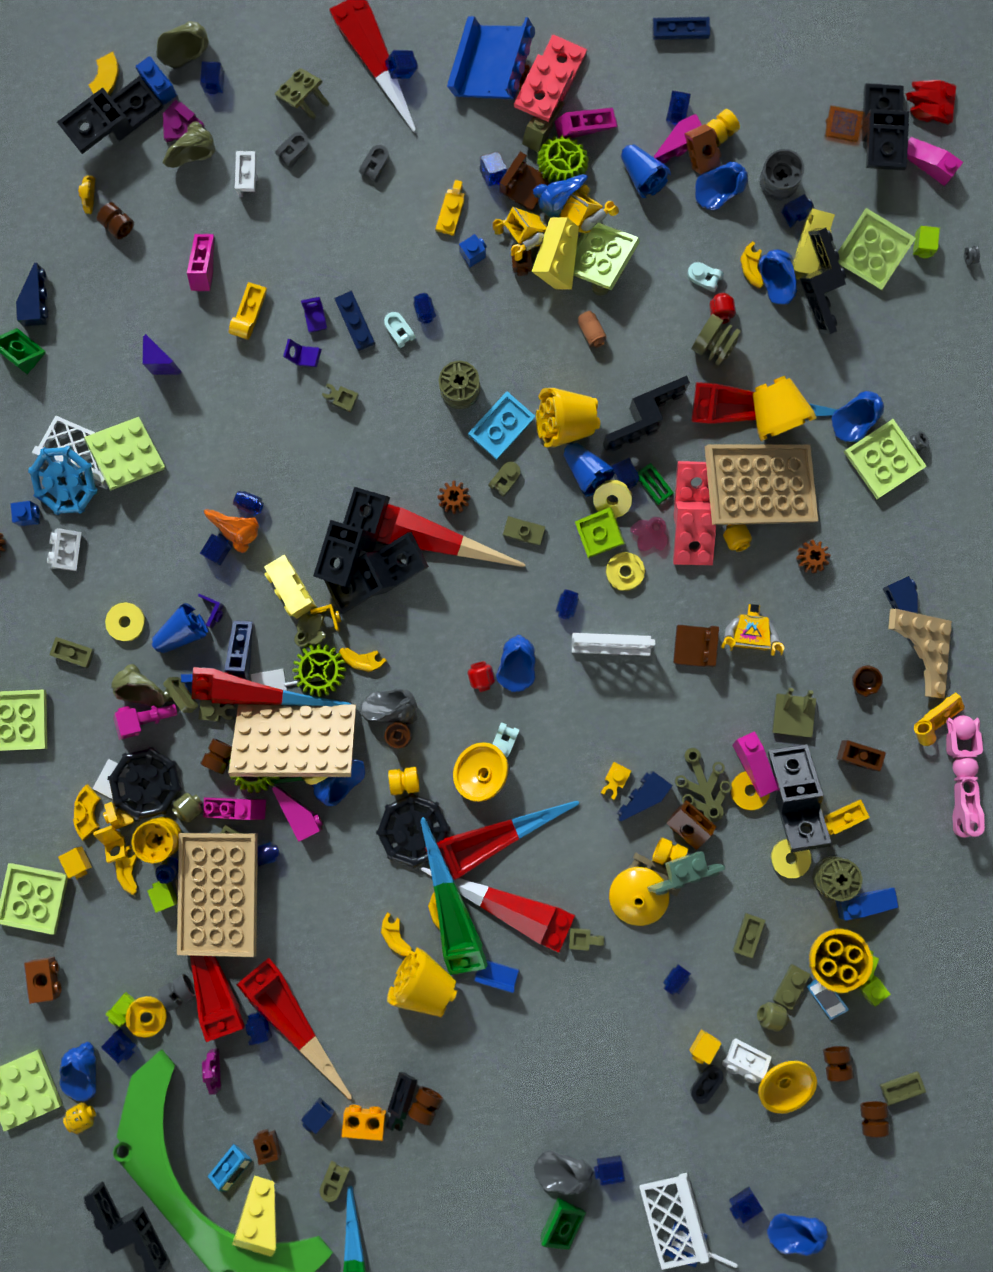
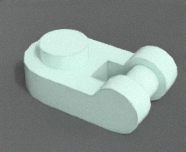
M695 262L690 265L687 276L691 282L715 292L718 287L717 283L719 280H722L724 273L703 263ZM707 275L712 277L710 281L705 279Z
M391 312L386 315L384 319L385 327L400 349L405 346L404 343L416 338L409 325L399 313ZM403 329L405 334L400 337L398 332Z
M501 722L493 745L498 747L507 758L520 729L515 727L514 729L506 726L507 724ZM503 734L510 736L508 742L501 739Z

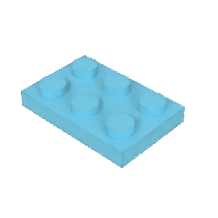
M506 391L472 428L468 435L494 459L498 460L532 423L536 416Z

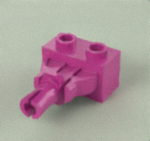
M175 704L159 708L153 705L151 710L136 713L135 708L130 709V706L121 707L113 717L118 738L122 740L138 736L141 732L140 725L153 721L155 724H158L161 719L177 716Z

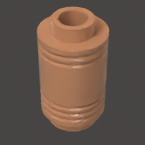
M587 311L578 317V324L590 347L598 348L604 345L607 336L595 313Z

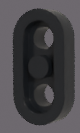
M709 1065L705 1067L692 1085L690 1093L696 1103H707L723 1082V1073L718 1066ZM711 1072L716 1073L714 1078H709ZM698 1089H704L702 1095L697 1094Z

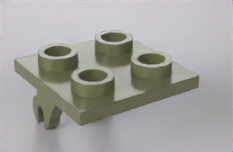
M302 68L295 71L292 77L282 84L275 93L277 98L297 109L300 106L313 120L316 118V115L303 100L311 91L323 105L325 104L326 107L329 105L328 100L318 89L323 83L322 80Z
M788 688L786 694H776L772 733L812 738L816 698H812L814 692L808 690L805 697L792 696L794 689Z

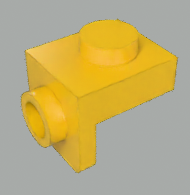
M112 802L104 805L106 810L103 813L107 824L110 823L115 829L134 823L132 816L117 808Z

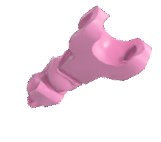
M961 715L954 720L948 718L946 721L948 729L946 734V752L949 756L956 758L952 766L953 772L957 776V778H954V781L957 782L954 787L953 831L957 836L965 838L980 836L985 829L984 813L980 805L979 785L976 781L978 777H975L979 766L974 759L977 755L982 754L983 744L982 735L979 732V718L973 720L971 717ZM957 739H971V752L968 750L959 751ZM965 782L970 787L968 793L965 792L963 789V785ZM961 823H962V827H963V831H964V832H962V831L960 830V825H961ZM975 823H976L977 826H978V828H977V830L974 832Z

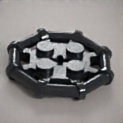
M154 747L122 754L123 757L107 778L110 783L113 804L135 818V821L167 814L168 808L178 793L182 791L178 779L176 761H172L154 750ZM147 757L144 764L135 765L133 761ZM153 759L165 766L161 770L152 765ZM128 764L131 769L126 773L125 778L119 777ZM168 771L170 775L171 785H166L164 774ZM144 778L146 781H150L145 790L143 787H140V783ZM118 782L124 783L126 794L120 796ZM165 790H169L168 796L162 803L159 800L160 796ZM130 798L138 803L137 809H134L125 802ZM155 802L157 806L156 808L143 810L145 804Z
M409 793L408 796L389 805L386 804L379 828L376 830V835L379 836L389 860L393 859L413 866V868H417V866L429 861L427 853L419 857L417 856V851L426 847L421 825L422 817L426 819L432 835L434 832H440L437 842L444 840L448 832L451 831L438 802ZM409 804L410 810L399 815L396 810ZM415 804L429 809L426 813L415 810ZM432 813H434L439 823L437 827L433 826L429 818ZM392 815L396 818L393 829H387ZM416 825L419 833L411 836L408 827ZM393 834L398 844L395 848L392 847L387 835ZM400 848L412 851V858L397 852Z

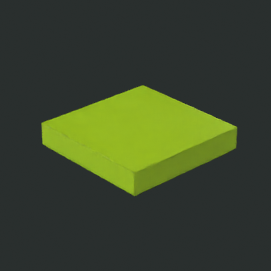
M612 507L575 521L588 558L625 544Z

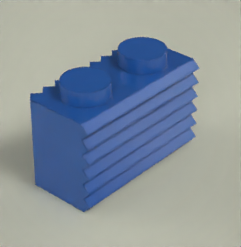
M148 56L136 65V70L140 77L163 105L177 96L172 83L151 56Z

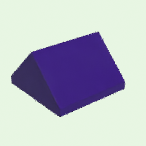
M145 334L143 336L142 364L152 375H180L182 371L174 361Z

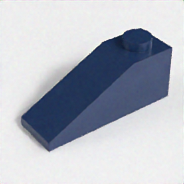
M909 576L882 588L892 609L918 613L917 585Z
M233 621L224 669L225 673L246 680L249 677L253 622Z

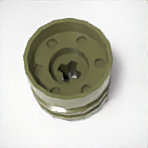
M712 314L695 340L691 350L701 356L707 350H710L711 353L708 360L711 361L715 354H717L719 357L715 364L720 366L731 354L737 344L741 331L736 329L731 336L728 333L732 325L730 324L723 331L721 327L724 320Z
M458 360L444 366L439 376L441 397L445 403L452 408L464 409L476 402L480 393V379L473 365ZM456 380H460V382H462V385L456 383Z
M835 856L825 857L813 869L812 879L814 886L819 893L833 900H851L862 887L861 871L856 864L848 859ZM843 877V880L836 882V878Z

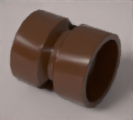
M113 202L107 203L98 212L97 221L105 229H108L116 239L125 238L134 227V221L126 213L123 214V211Z
M403 723L389 725L385 731L387 744L393 748L401 749L406 747L412 740L411 729Z
M213 738L208 747L210 752L205 753L200 764L217 773L224 774L228 767L227 760L231 759L232 746Z
M834 1046L823 1049L824 1061L828 1064L826 1066V1075L829 1081H847L854 1078L853 1067L849 1064V1061H851L849 1047Z
M421 1086L415 1097L417 1102L412 1103L408 1115L421 1124L431 1126L436 1116L435 1110L439 1109L443 1096L430 1088Z
M879 1101L861 1103V1116L865 1119L862 1121L863 1135L868 1137L888 1136L890 1134L889 1122L885 1120L888 1117L887 1103Z

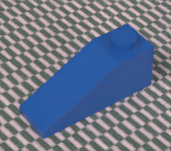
M894 887L860 893L847 901L836 900L839 918L843 920L862 918L898 908Z

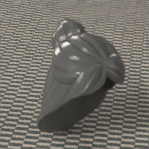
M405 689L371 693L360 707L361 716L369 721L412 724L418 719L416 700L413 694Z
M551 1150L543 1152L534 1164L535 1177L543 1189L557 1191L565 1195L580 1194L586 1190L594 1173L591 1166L585 1163V1161L558 1154Z

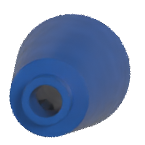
M635 144L627 145L622 150L621 159L640 197L647 198L645 195L648 194L653 196L663 189L668 182V174L671 175L670 169L665 164Z
M570 443L565 447L563 456L585 496L594 495L599 485L607 480H612L615 474L613 472L614 469L579 443Z
M188 603L182 604L153 636L152 646L157 652L166 653L208 635L206 634L208 628L200 614L198 616L194 614L195 608Z

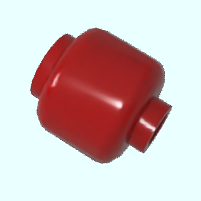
M719 293L710 301V314H714L724 320L723 324L728 323L735 316V301L732 296H729L727 293Z
M485 661L472 664L467 672L470 686L473 689H479V692L490 690V686L495 682L493 668L491 665L486 664Z

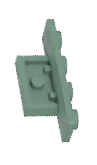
M698 851L666 862L665 865L669 879L647 888L648 891L654 892L656 895H662L667 893L668 889L685 887V883L700 882L702 877L717 876L720 871L725 870V865L712 864L707 866L704 852Z

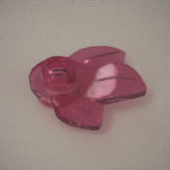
M653 517L649 521L639 520L630 529L632 534L639 536L637 541L639 551L649 550L653 546L662 551L667 544V536L665 534L666 523L660 517ZM653 524H658L659 530H654Z

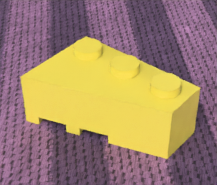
M812 208L803 225L793 261L796 279L821 269L808 231L825 227L827 230H830L835 214Z
M568 217L550 218L532 269L535 275L554 289L572 290L579 226Z
M285 555L264 566L267 571L264 574L267 580L275 585L276 589L274 591L278 598L282 599L286 606L284 608L289 616L298 619L317 607Z
M254 1176L232 1245L273 1256L276 1251L274 1181Z

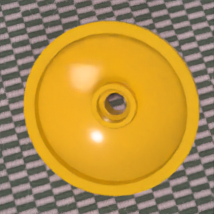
M490 743L473 744L460 754L453 770L455 787L468 800L475 802L489 800L497 795L505 785L508 777V762L505 754L495 745Z
M632 867L622 871L615 877L610 887L609 901L612 910L622 921L631 925L645 926L656 922L667 910L669 890L665 894L656 895V893L648 891L647 887L663 882L664 879L655 871L645 867ZM640 898L642 903H636L635 900Z
M787 1061L780 1063L770 1069L763 1077L758 1090L759 1099L762 1105L773 1113L793 1112L804 1106L812 1098L817 1087V1077L813 1069L804 1062Z

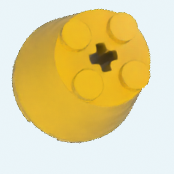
M785 375L775 379V384L767 387L765 383L756 387V392L753 393L757 432L760 441L767 439L766 435L771 433V436H775L806 423L804 420L806 418L809 421L817 418L814 410L791 378L786 379Z
M543 388L538 396L539 400L541 399L539 410H536V426L539 438L544 440V447H557L592 436L595 429L600 428V419L597 417L598 401L596 398L557 388Z
M833 929L823 933L814 941L809 954V965L813 976L822 986L834 992L847 993L863 985L868 980L873 968V957L865 940L858 934L846 929ZM829 954L836 957L830 959Z
M417 947L415 952L410 951L395 973L397 976L394 981V987L391 986L389 988L387 1001L398 1008L441 1018L445 1013L446 1005L449 1001L452 1002L457 994V991L454 990L456 980L425 951Z

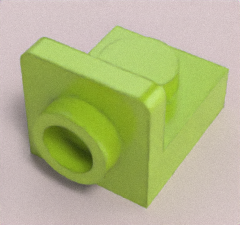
M127 992L106 1013V1016L109 1017V1022L114 1026L121 1027L126 1024L125 1015L127 1008L135 1001Z

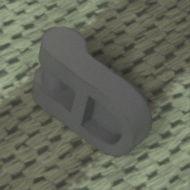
M295 132L277 148L275 154L279 158H283L285 160L284 163L288 167H292L296 160L309 148L308 137L303 132ZM290 148L293 150L291 154L287 152Z
M383 145L373 146L360 166L359 173L368 175L371 180L377 182L389 160L387 148ZM371 163L376 165L374 170L370 168Z

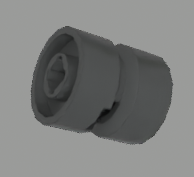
M186 974L175 978L173 984L169 982L158 989L159 997L169 1011L181 1006L182 1001L187 1002L196 997L195 987Z

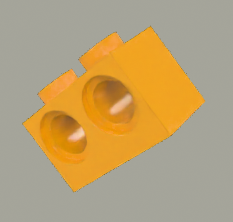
M360 1105L346 1107L343 1116L342 1137L382 1141L386 1110L376 1106L370 1107V1109H364ZM357 1117L359 1124H351L349 1118ZM375 1118L379 1121L380 1125L374 1127L369 1123V1120Z

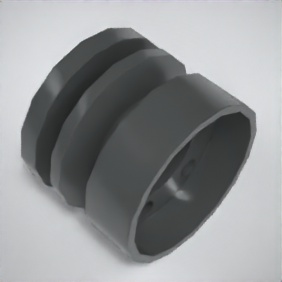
M779 149L767 157L760 175V186L767 197L774 200H784L790 198L797 191L804 175L802 158L790 149Z

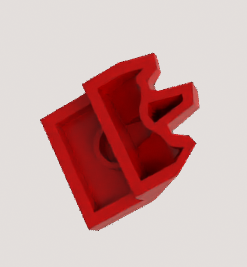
M942 80L912 82V88L915 91L906 93V98L915 104L910 109L913 116L925 122L933 119L947 125L952 123L956 85Z

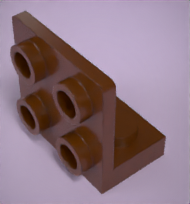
M520 151L500 181V193L526 209L533 211L538 203V198H535L533 195V189L540 184L548 186L550 184L549 178H543V173L526 163L527 155Z
M677 625L673 663L715 667L719 626L707 628Z

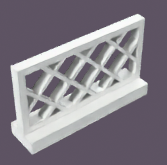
M55 416L38 447L35 446L32 453L37 459L40 450L49 441L56 440L57 448L70 446L78 454L76 446L85 443V441L81 439L74 442L71 434L82 432L84 437H86V435H91L95 432ZM58 423L66 426L67 431L56 434L55 428ZM69 435L71 443L60 446L58 438ZM90 450L79 453L78 455L81 457L91 455L93 460L91 463L92 467L95 466V469L92 468L95 485L107 490L108 485L99 471ZM63 455L54 456L56 461H63ZM71 459V462L74 463L78 468H80V466ZM83 472V476H81V479L86 481L85 474Z
M572 633V653L650 656L651 648L655 646V639H651V636Z
M688 1173L640 1185L661 1269L701 1262V1264L709 1262L710 1254ZM676 1183L678 1192L675 1197L664 1191L667 1185ZM653 1188L659 1192L655 1202L647 1197L645 1190ZM662 1195L672 1200L668 1210L657 1204ZM674 1203L683 1207L684 1212L680 1218L670 1212ZM655 1207L665 1213L661 1222L652 1217ZM668 1215L678 1221L674 1230L663 1224ZM680 1223L689 1229L686 1239L676 1233ZM660 1228L671 1234L666 1243L658 1238L657 1233ZM673 1236L684 1242L679 1251L668 1245ZM686 1244L694 1249L696 1256L687 1257L681 1253ZM666 1248L676 1254L673 1261H664L663 1253Z

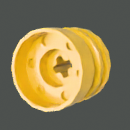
M163 816L143 823L133 833L131 843L134 853L139 859L147 863L162 862L178 851L179 833H182L181 828L177 822ZM162 836L163 840L158 841L157 837Z

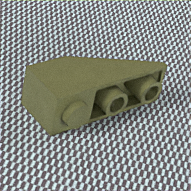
M559 100L549 122L533 116L526 126L522 145L539 152L555 125L554 121L558 119L565 102Z

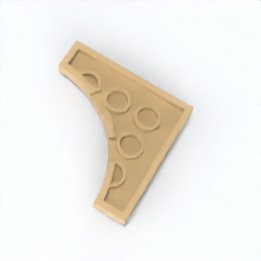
M890 609L888 629L900 633L905 638H909L914 643L913 647L919 659L924 661L926 670L923 671L925 696L945 699L952 621L900 609Z

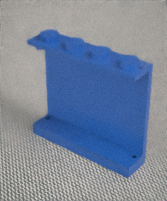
M468 16L447 87L455 97L515 99L521 75L525 69V62L530 53L532 38L535 36V27L529 18L525 17L522 26L480 25L475 16Z

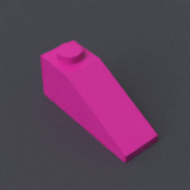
M613 108L566 112L554 121L558 138L563 135L564 139H567L569 136L570 138H577L617 127Z
M913 137L908 140L907 159L943 186L949 182L963 163L947 150Z
M214 234L194 235L187 269L191 291H210Z
M754 731L737 739L732 746L759 797L761 798L776 791L778 788L765 749L756 732Z
M279 786L272 788L298 842L322 830L323 822L318 814L315 815L313 811Z

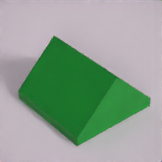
M18 328L0 335V353L27 375L46 353L45 350Z
M558 1197L541 1232V1245L547 1248L569 1250L586 1211Z

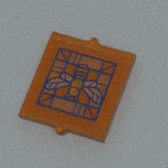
M831 105L828 118L825 121L827 125L824 137L857 143L859 132L862 128L863 111Z

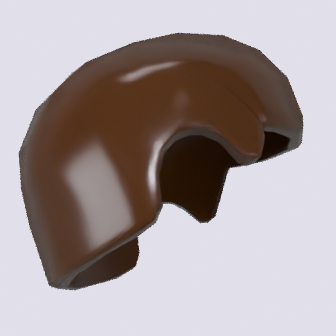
M870 665L858 668L852 676L854 689L864 697L877 693L883 684V676L880 671Z

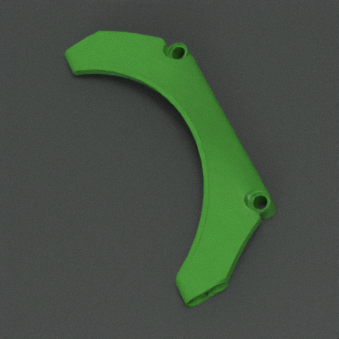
M161 1049L137 1070L130 1079L117 1132V1138L120 1142L113 1150L114 1158L123 1166L210 1272H315L333 1253L320 1236L294 1242H276V1251L272 1257L232 1245L235 1237L234 1233L229 1232L207 1218L184 1193L171 1168L164 1142V1103L175 1064L164 1050ZM120 1146H126L129 1149L126 1157L118 1155L117 1150Z

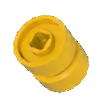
M724 109L716 116L717 120L712 119L706 124L716 131L717 147L724 143L728 136H732L740 129L737 117L728 109Z
M417 767L405 768L403 772L400 769L388 770L391 795L403 794L405 790L407 793L419 792Z
M661 837L653 853L652 861L663 865L666 862L686 856L688 848L680 844L674 846L672 841Z

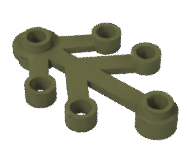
M689 748L686 750L684 757L687 762L692 764L699 785L687 780L683 775L675 778V784L678 787H685L702 795L706 804L695 800L690 794H685L682 797V803H684L685 797L690 796L692 798L690 804L703 811L704 816L711 822H717L724 814L721 806L726 794L732 789L730 782L722 781L719 785L720 791L715 800H713L711 792L719 775L724 772L725 766L721 762H715L712 766L713 771L708 781H706L699 763L701 758L699 750ZM695 752L697 755L696 759L691 760L689 754ZM717 764H720L722 766V770L720 772H717L715 770V766ZM678 778H684L685 783L679 785L677 783ZM723 783L729 784L728 790L722 789ZM713 808L717 809L715 816L710 814V810Z

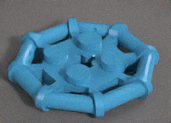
M70 446L42 448L32 467L28 468L35 493L33 496L47 505L56 515L62 513L82 514L98 491L95 487L91 468L92 464L85 461ZM63 455V461H56L54 456ZM71 459H72L75 463H77V464L80 466V468H78L74 463H72V462H71ZM45 460L49 463L46 470L41 469ZM83 472L85 474L86 484L81 479V476H83ZM39 476L43 477L42 485L45 487L44 489L41 487ZM65 477L67 485L63 484L60 478ZM83 490L85 495L80 499L78 496ZM49 492L57 499L56 503L45 494ZM72 500L74 505L64 506V501Z

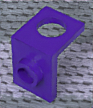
M320 297L301 300L308 332L327 329L324 308Z
M288 339L283 357L297 366L317 367L322 349L301 346L295 341ZM292 346L295 348V355L293 357L290 355V348Z
M199 594L198 597L215 604L206 626L213 629L216 622H219L223 616L222 609L224 605Z

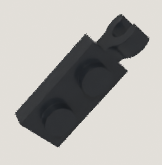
M399 1072L387 1110L391 1115L387 1121L386 1128L390 1131H393L394 1128L398 1131L402 1130V1120H406L418 1081L405 1072Z

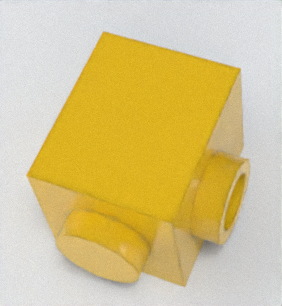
M82 846L76 847L58 857L68 878L76 877V879L87 875V870L92 868Z
M701 1029L689 1051L695 1061L700 1064L706 1062L710 1065L722 1043L719 1039Z

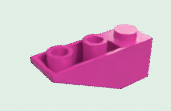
M696 114L678 122L656 152L654 158L665 164L670 158L674 156L679 157L688 150L684 133L702 125Z
M204 798L203 817L264 820L266 799Z

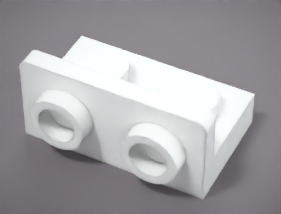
M59 528L54 533L51 532L50 544H53L52 552H48L47 563L50 564L51 569L77 570L82 532Z
M735 1038L732 1040L728 1055L721 1065L733 1074L744 1076V1079L750 1083H758L766 1075L772 1057Z

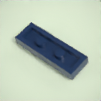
M710 17L653 18V40L709 39Z
M349 291L335 297V302L357 351L374 345L375 342L353 292Z

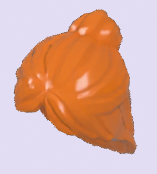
M204 510L208 520L228 540L233 542V547L238 552H246L249 548L248 544L256 539L259 528L256 518L228 517L215 510Z

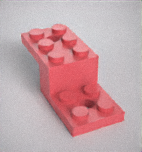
M553 34L543 55H537L514 102V107L549 122L559 100L564 101L584 60L587 49ZM562 56L565 57L567 61L565 63H560L557 61V58ZM542 93L545 97L542 100H537L534 95Z
M677 462L673 516L676 524L674 565H713L716 525H712L706 462ZM695 477L702 479L701 484L698 486L691 485V480ZM693 541L700 543L697 549L689 548V544Z

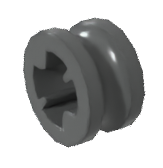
M973 246L972 249L970 247L965 248L964 259L967 265H971L972 262L975 264L979 263L980 251L977 246Z
M922 431L910 437L911 444L917 451H921L923 447L929 446V440Z

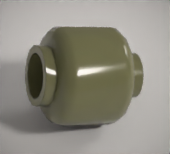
M185 793L173 803L174 809L172 811L181 822H191L202 813L200 805L203 802L196 794L192 796L189 793Z
M766 1002L758 1009L757 1019L763 1028L779 1032L787 1026L789 1016L784 1006Z

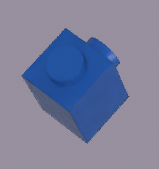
M476 234L459 244L460 254L470 268L486 258L487 246L482 238L478 239Z
M31 501L10 503L13 523L19 526L40 524V510L37 504Z

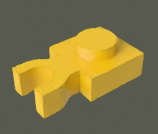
M613 762L605 777V780L609 781V783L603 787L601 793L605 794L607 789H611L613 791L611 798L615 800L617 787H624L631 770Z

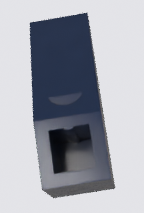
M38 263L33 264L16 301L17 321L24 327L47 325L46 318L49 316L48 308L45 306V299L48 298L47 290L44 288V281L47 279L46 272Z
M654 771L646 772L640 780L642 785L638 790L635 788L628 798L631 800L627 806L623 804L617 812L619 815L617 820L623 821L661 802L673 785Z

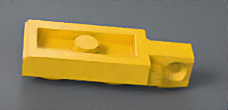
M455 180L452 190L448 189L435 228L437 232L455 235L464 204L465 194L461 193L463 188L462 181Z
M861 799L824 816L829 835H835L870 818Z

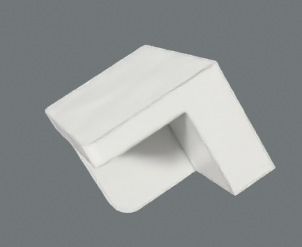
M236 151L235 190L239 197H243V191L255 192L256 181L258 180L256 173L257 154L255 151Z

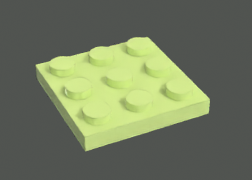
M865 208L839 249L840 260L838 262L841 266L882 290L916 237Z
M597 223L589 233H582L577 241L574 276L612 290L640 243L639 238Z
M139 417L84 437V441L110 491L165 469Z
M894 419L844 451V454L876 499H879L926 467V464Z
M46 690L1 691L0 751L47 749Z
M9 863L0 898V924L52 935L56 934L68 881L67 875Z
M41 1049L0 1066V1123L4 1132L62 1106Z

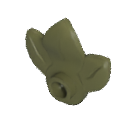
M305 613L300 617L297 623L298 632L294 638L297 646L309 647L311 644L317 645L324 640L326 634L320 630L324 620L323 615H313L310 617L309 614Z

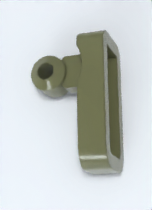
M169 677L163 683L164 687H166L165 691H163L167 698L166 702L174 700L179 709L184 713H192L198 707L195 699H191V693L185 684L181 683L179 677Z

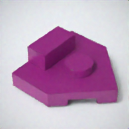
M177 100L163 112L164 140L166 142L178 140L183 134L188 132L187 128L193 122H199L203 128L205 125L196 117L195 113Z
M211 1049L207 1053L206 1060L202 1061L203 1083L205 1082L209 1095L217 1094L221 1089L220 1055L218 1049Z

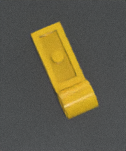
M248 282L236 317H233L230 322L229 334L246 340L250 339L268 291L266 287Z
M955 692L937 707L931 709L925 717L914 725L915 734L921 745H932L936 741L934 731L944 725L948 718L952 719L965 709L960 695Z

